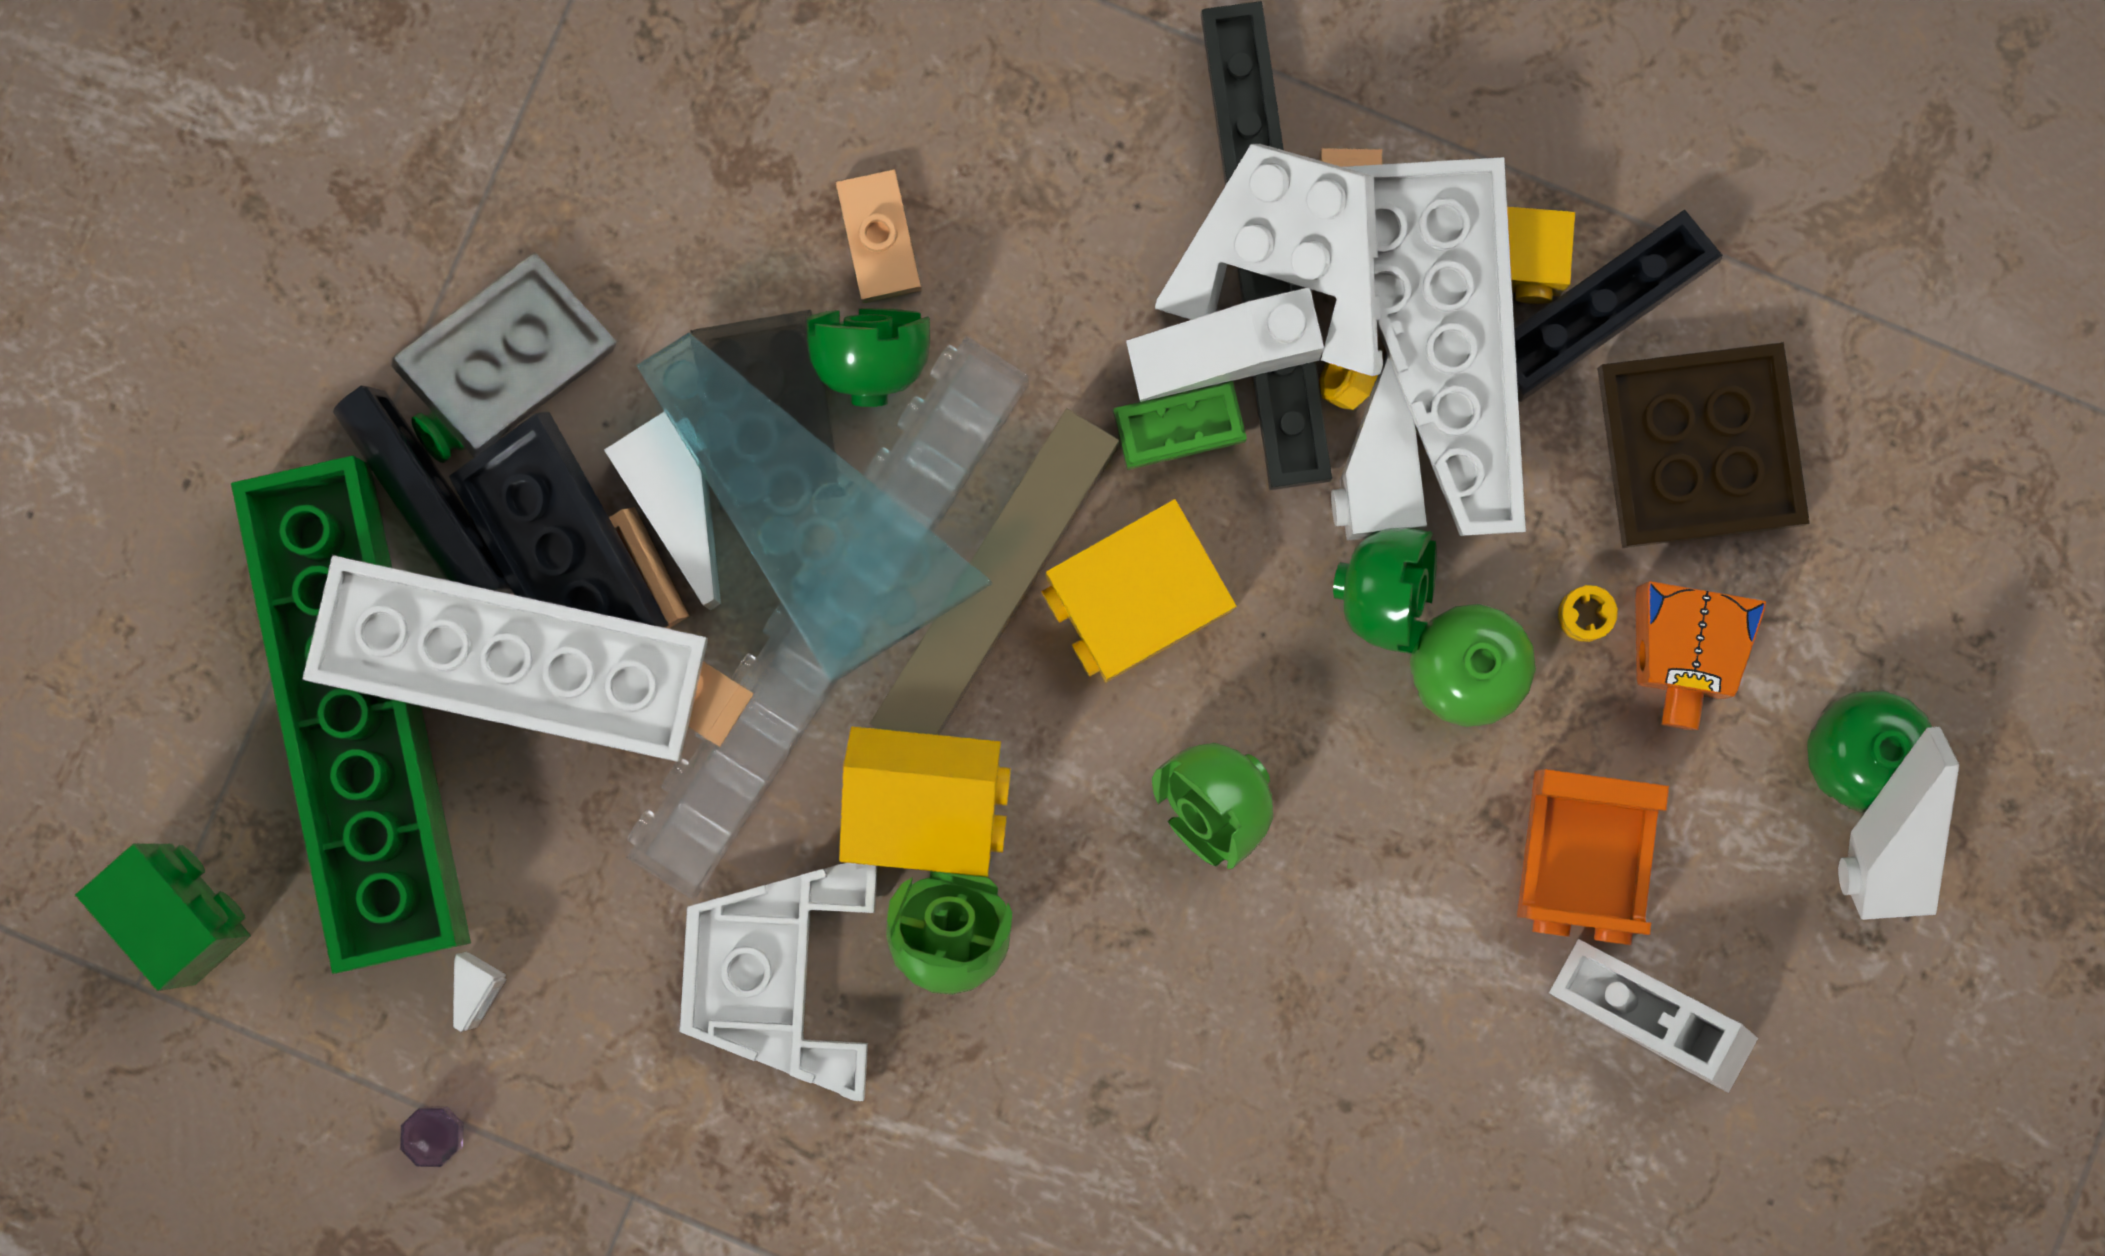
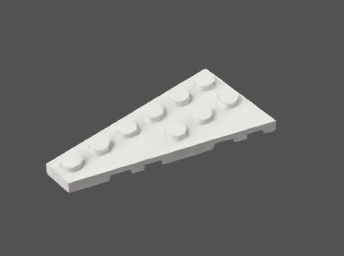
M1504 157L1344 167L1374 176L1377 257L1373 258L1375 295L1380 297L1381 319L1376 320L1377 329L1459 535L1526 532Z

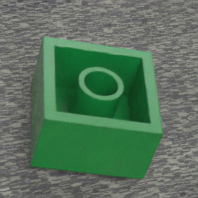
M133 843L75 894L157 991L196 985L251 937V934L241 924L246 918L241 908L226 893L219 891L215 894L200 877L205 873L204 866L183 845L175 848L173 844Z

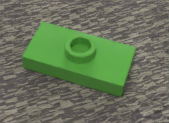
M1233 380L1113 408L1127 470L1244 443L1247 440Z

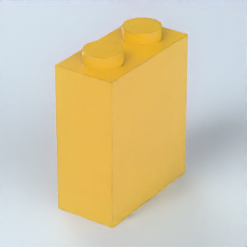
M1176 499L1046 571V579L1050 586L1041 591L1058 623L1069 618L1079 635L1080 640L1073 643L1072 648L1088 676L1090 677L1100 672L1105 683L1233 612L1237 607Z
M851 726L843 765L839 862L988 877L991 852L1003 853L1007 816L995 815L996 804L1006 806L1008 804L1011 768L999 767L1001 741Z

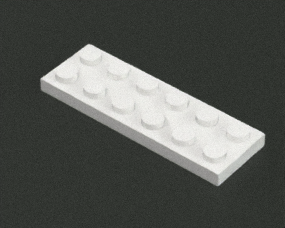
M332 556L303 680L680 762L708 639L689 633Z

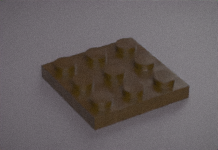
M1784 342L1602 364L1597 368L1622 548L1801 527L1810 524Z

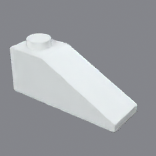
M1310 287L1248 301L1126 341L1140 402L1319 361L1324 350Z
M1387 353L1383 361L1381 374L1377 377L1341 475V489L1331 491L1334 524L1336 527L1345 526L1346 540L1366 539L1370 534L1387 528L1423 530L1427 526L1415 422Z
M666 410L607 447L604 451L703 606L711 611L721 604L708 472L698 456L708 448L688 418L678 424L674 417Z
M1929 727L1924 731L1851 831L1848 858H1841L1839 861V883L1843 894L1852 896L1861 920L1936 915L1959 763L1940 727Z
M1580 939L1577 940L1549 992L1552 996L1727 1093L1731 1090L1758 1040L1745 1026Z

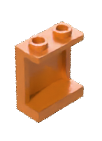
M1548 769L1534 771L1517 917L1534 919L1532 932L1570 937L1571 925L1595 928L1594 940L1632 945L1633 933L1650 935L1652 923L1646 922V910L1658 811H1666L1669 786Z

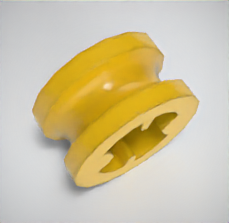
M1585 585L1570 591L1562 599L1558 607V622L1568 637L1579 642H1590L1606 636L1613 629L1617 621L1618 608L1614 598L1607 590L1598 586ZM1591 598L1599 604L1595 614L1602 621L1598 628L1595 629L1594 624L1591 623L1586 625L1584 630L1575 623L1578 620L1579 613L1573 608V605L1578 599H1580L1581 604H1585Z

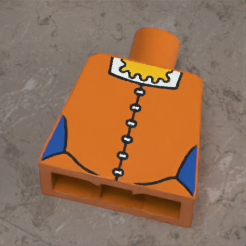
M1651 581L1637 586L1635 595L1637 683L1640 686L1667 690L1661 725L1686 730H1699L1704 697L1726 699L1735 696L1765 611L1766 601Z

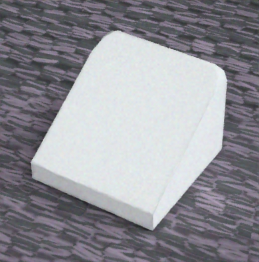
M468 952L458 953L454 959L453 1027L461 1032L479 1026L506 981V978H504L506 974Z

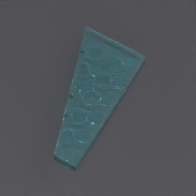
M687 333L636 365L832 683L993 584L988 577L952 550L943 540L924 527L887 494L801 426L792 416L773 403L692 334Z

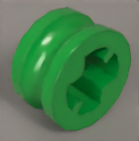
M436 401L431 404L428 415L417 413L411 418L413 429L420 442L438 462L445 463L451 458L450 451L453 448L463 451L469 447L470 441L464 426L455 413L442 401Z

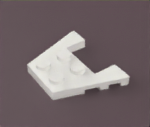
M1251 144L1159 295L1155 309L1190 320L1216 312L1227 264L1305 288L1310 287L1312 290L1336 297V304L1321 361L1370 376L1381 374L1383 358L1382 350L1378 351L1376 321L1381 319L1380 297L1375 295L1373 258L1377 257L1374 176L1263 144Z
M843 863L688 906L680 1032L752 1061L756 1060L789 1073L790 1076L810 1084H817L853 1101H864L868 1043L805 1040L803 1038L811 910L875 913L878 866Z

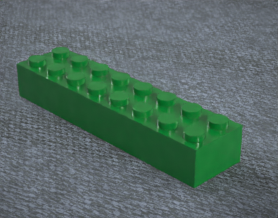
M352 455L231 482L332 974L471 944L422 706L303 680L332 556L392 568L371 468L366 462Z

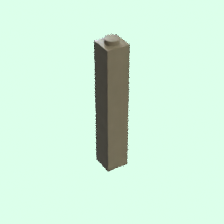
M1068 408L1065 409L869 724L883 730L940 735L1117 451L1118 439Z

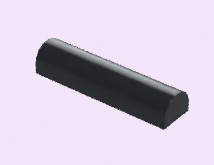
M1685 209L1514 329L1518 401L1522 402L1721 262L1723 256Z
M361 385L343 398L333 410L334 415L445 580L511 594L510 586L475 523L387 392Z

